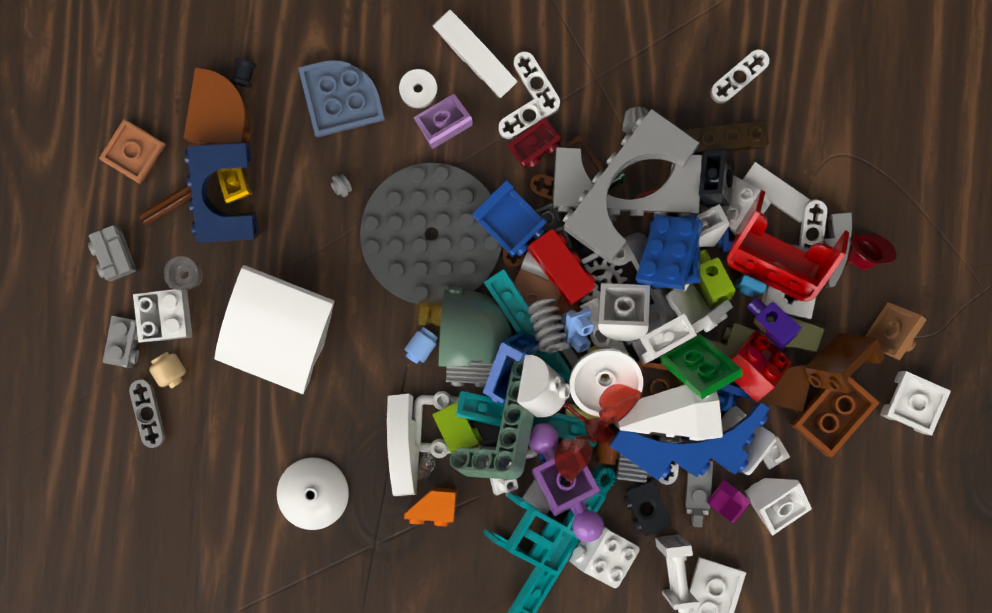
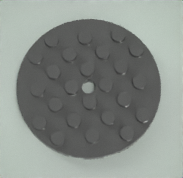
M423 163L409 166L388 177L370 197L365 207L360 227L363 256L377 281L389 292L405 301L431 306L442 305L444 290H449L450 287H461L463 291L477 290L488 279L495 268L502 248L472 217V213L491 196L487 188L466 171L441 163ZM431 227L437 229L439 233L434 241H429L425 237L426 230Z

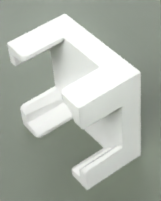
M898 371L894 380L895 383H898V386L890 404H884L880 415L910 426L919 433L932 435L951 391L907 371Z

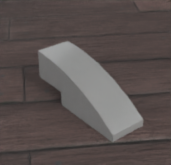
M852 213L832 214L827 217L829 239H824L823 243L834 247L845 230L849 232L846 255L824 285L825 288L835 287L845 266L851 244Z

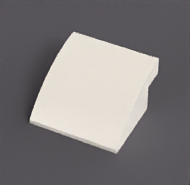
M243 265L224 316L214 359L304 394L311 379L313 366L324 347L335 301Z

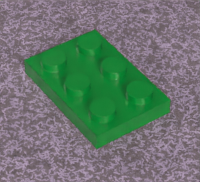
M700 333L659 356L661 364L701 399L743 376L742 368Z

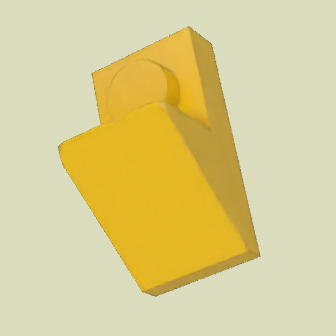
M242 168L216 170L226 203L235 202L252 194L245 180Z

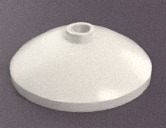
M598 349L586 354L575 364L570 375L569 387L574 402L583 411L597 417L616 416L615 407L639 399L643 390V376L637 362L628 354L616 349ZM602 374L609 375L607 378L601 377Z
M305 458L293 463L282 474L277 487V501L282 514L295 526L308 530L322 529L333 524L345 511L349 498L348 483L342 471L332 462L322 458ZM309 490L315 493L314 499L307 497Z

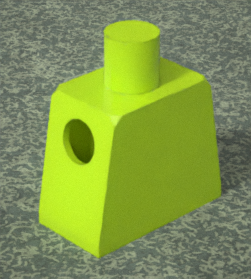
M707 250L700 251L701 282L698 284L709 309L727 299L729 301L732 300L735 288L720 259L715 258L711 260Z

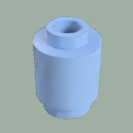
M422 327L420 331L414 334L404 350L408 352L406 357L416 364L419 361L424 363L437 345L435 342L438 337Z

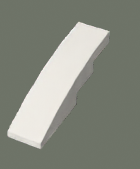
M448 10L432 25L462 61L469 65L497 97L501 98L517 83L516 79L451 10Z
M410 394L388 396L387 447L390 479L394 496L417 494L419 447L415 445L416 422L412 420L413 396Z

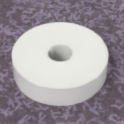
M415 69L407 72L402 77L399 84V92L402 100L412 108H425L435 100L437 84L429 72ZM417 85L423 87L419 93L414 91V87Z

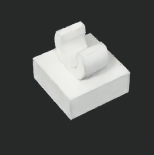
M776 436V443L762 459L768 469L773 468L790 457L778 436Z

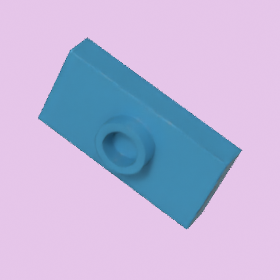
M744 275L736 279L734 287L740 289L741 293L753 297L763 294L767 285L748 275Z

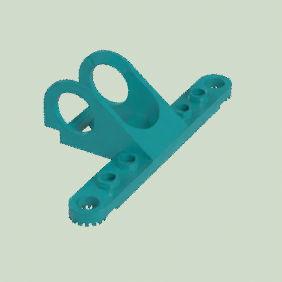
M606 465L597 467L592 473V477L600 490L599 493L584 501L587 509L596 513L606 499L605 495L608 490L614 485L613 482L616 481V473ZM604 473H606V479L602 483H600V476L602 477V474L604 475ZM509 492L506 493V496L527 510L509 540H506L486 528L483 534L508 552L536 566L508 613H536L580 541L573 532L575 515L570 509L564 521L560 522L551 515H546L520 496ZM535 516L548 522L541 534L528 528ZM523 536L535 542L530 552L517 546Z

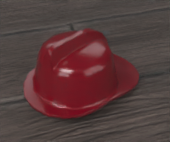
M853 234L850 237L851 244L846 260L847 265H855L859 269L866 271L879 264L894 262L896 259L895 248L882 236L877 234Z

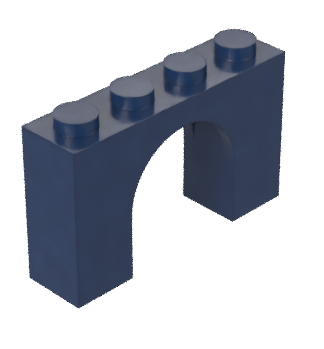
M250 141L203 143L187 146L185 162L186 165H189L190 174L187 175V185L189 189H192V198H190L189 206L191 213L194 212L195 222H192V234L196 236L197 242L254 240L258 237L256 212L234 214L222 212L213 206L207 195L208 180L216 170L247 168L252 165Z

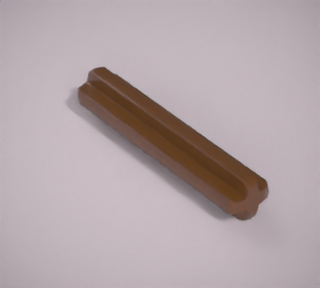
M188 185L146 209L139 214L141 221L145 225H149L192 198V189H189Z

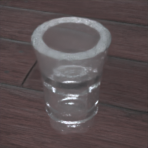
M185 256L172 258L164 268L166 283L176 290L195 288L202 280L201 269L190 258ZM186 271H188L189 276L186 279H184V274Z

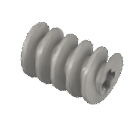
M556 299L539 300L528 308L529 314L532 315L530 320L534 324L533 331L537 333L535 336L536 341L539 342L537 346L542 352L554 353L569 347L568 342H561V340L567 337L566 333H559V331L564 329V325L556 324L562 317L561 315H554V313L560 309L558 306H551L556 302Z

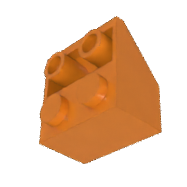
M433 487L406 511L404 519H410V524H424L426 520L434 521L436 526H449V522H454L457 489Z

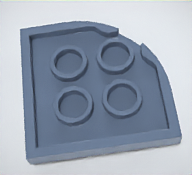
M332 60L298 68L316 138L385 121L379 94L374 83L366 73L347 62Z

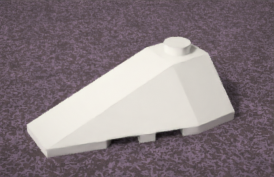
M682 385L615 407L619 429L623 431L650 434L651 432L665 433L667 437H675V435L690 437L689 440L697 441L721 438L723 436L717 391L701 399L686 385Z

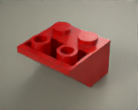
M757 329L729 357L742 368L743 376L734 382L756 402L776 387L792 363L784 353L780 352Z

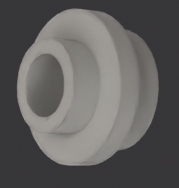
M343 174L332 177L333 182L331 186L337 195L341 194L343 197L348 196V192L352 191V188L347 178Z

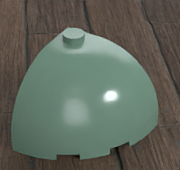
M450 287L449 290H444L438 366H470V363L474 360H482L483 364L494 362L501 342L514 336L513 326L498 303L485 294L463 291L461 287Z

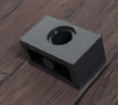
M727 150L703 151L699 196L707 207H715L719 204L721 206L731 205L735 162Z
M652 479L647 480L646 483L642 482L625 489L627 496H624L623 499L628 511L633 509L636 518L632 519L637 533L642 531L646 537L672 526ZM644 502H649L652 505V510L647 515L640 513V506Z

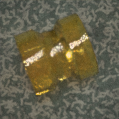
M420 302L419 326L434 324L440 327L442 303L429 305L427 302Z

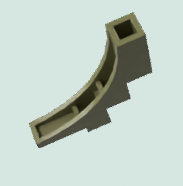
M772 317L766 318L770 323L775 322V319ZM792 318L802 328L799 334L786 347L817 352L824 329ZM732 323L730 327L726 326L722 335V340L725 341L724 344L707 340L726 356L730 357L755 330Z

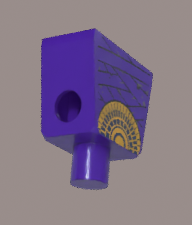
M756 297L747 306L756 315L753 322L754 325L780 351L799 334L802 328L773 301L766 306ZM772 317L775 319V322L770 323L766 318Z

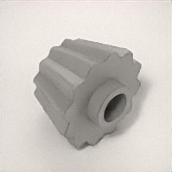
M645 107L629 108L625 113L622 132H625L626 135L629 132L633 134L637 129L635 124L643 113L647 115L649 111Z

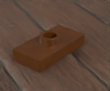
M581 134L561 147L581 149L582 164L591 181H593L599 171H605Z

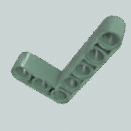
M524 359L520 362L516 360L511 369L496 450L459 448L451 454V466L464 476L513 480L522 475L534 418L531 412L517 402ZM512 462L510 467L506 469L507 465Z

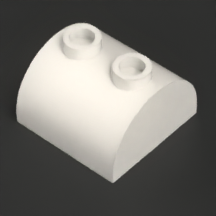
M601 283L599 330L604 336L617 341H633L647 334L649 328L650 285Z
M525 355L517 402L536 417L551 416L564 405L570 395V387L566 384L563 377L541 358L534 355Z

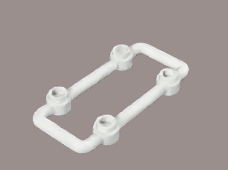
M440 391L435 395H420L416 398L413 405V420L416 422L415 445L419 447V452L431 453L436 458H443L447 454H451L444 439H436L432 443L421 442L423 405H434L437 409L442 410L458 402V397L451 396L446 391ZM481 446L482 449L496 450V447ZM530 448L527 450L526 458H534L538 453Z

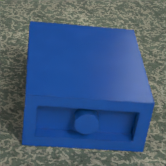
M507 180L472 213V217L511 257L515 254L520 257L528 249L529 245L527 243L533 237L537 240L547 230L544 227L547 221L542 219Z
M523 331L501 342L483 393L489 396L492 401L504 404L513 363L516 360L522 361L525 359V355H532L538 352L537 345L539 342Z

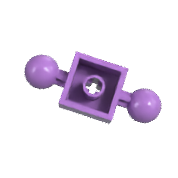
M547 423L536 424L531 428L529 446L534 452L543 454L547 462L534 468L532 474L553 515L556 516L571 508L575 515L573 532L576 537L584 542L597 540L604 531V522L598 513L587 509L584 501L597 495L600 490L577 447L559 455L556 449L559 440L556 429ZM564 476L565 479H571L569 487L560 484L561 477Z

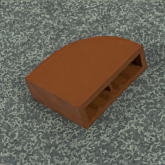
M195 68L184 139L198 144L250 141L251 132L248 130L249 114L241 93L224 76L211 70Z

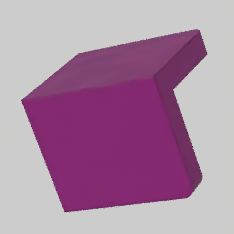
M725 480L707 500V504L731 523L738 519L751 502Z

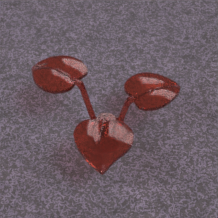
M613 384L606 388L599 399V405L602 408L599 411L601 420L597 418L588 420L569 404L564 403L563 406L585 423V432L588 435H577L575 440L566 438L556 448L555 464L559 473L567 481L573 483L576 476L589 463L592 457V446L588 441L592 443L596 441L600 444L607 442L611 437V429L608 425L622 420L633 409L642 395L639 390L623 384Z

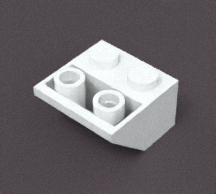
M180 288L133 294L138 342L193 337L187 290Z

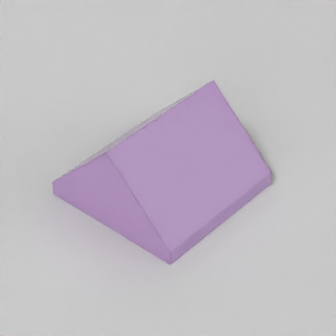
M455 94L413 117L432 149L473 125L471 116Z

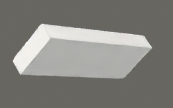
M755 162L743 178V181L765 191V195L771 204L800 223L804 206L810 199Z

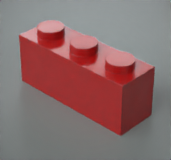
M552 228L531 243L528 247V252L571 308L594 291L596 288L594 283L596 281L589 271L585 272L580 266L581 260L574 251L570 252L565 246L567 242L560 232L556 233Z

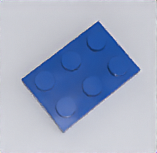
M655 215L636 275V281L639 284L684 290L703 228L702 221Z

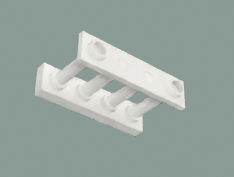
M679 534L655 537L656 547L667 560L670 589L662 590L663 596L674 610H678V613L694 611V607H700L699 601L688 590L684 562L687 560L686 556H693L691 544Z

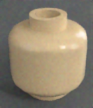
M166 352L151 361L153 365L149 369L150 373L160 387L169 385L170 388H173L183 382L181 377L186 373V369L176 354Z

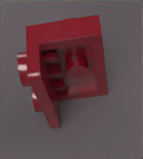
M544 117L510 142L507 148L523 169L528 166L531 169L542 161L540 158L547 152L550 155L556 151L557 147H561L559 143L562 141V137L556 133Z

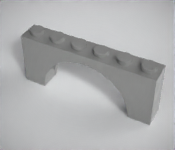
M652 109L647 115L643 113L635 124L637 129L633 134L629 132L621 142V145H623L619 153L615 151L606 162L609 166L604 172L599 171L592 181L594 186L589 192L585 190L577 201L580 203L575 211L571 209L563 219V222H565L564 231L610 264L623 249L627 241L614 228L607 211L606 196L614 178L627 166L646 159L667 160L683 168L699 145V142Z
M557 147L555 151L553 208H558V212L568 213L571 209H576L580 203L577 202L579 197L585 190L589 192L594 184L587 176L583 167L581 149ZM692 155L683 168L673 163L672 171L667 181L658 191L649 196L626 200L607 194L606 205L608 215H620V211L630 212V216H644V212L654 213V217L655 215L668 216V214H678V217L698 214L702 155Z

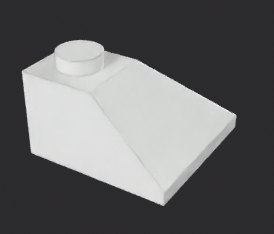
M763 478L744 491L772 536L812 509L798 480Z

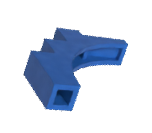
M758 402L746 417L732 428L724 431L721 438L686 443H670L656 441L635 432L619 429L609 446L657 480L660 477L665 478L672 469L670 465L672 461L695 477H698L699 474L703 476L711 465L708 462L710 458L736 475L738 471L741 473L749 463L747 457L750 454L745 452L742 447H747L755 437L753 431L757 426L761 427L769 417L767 412L770 408Z

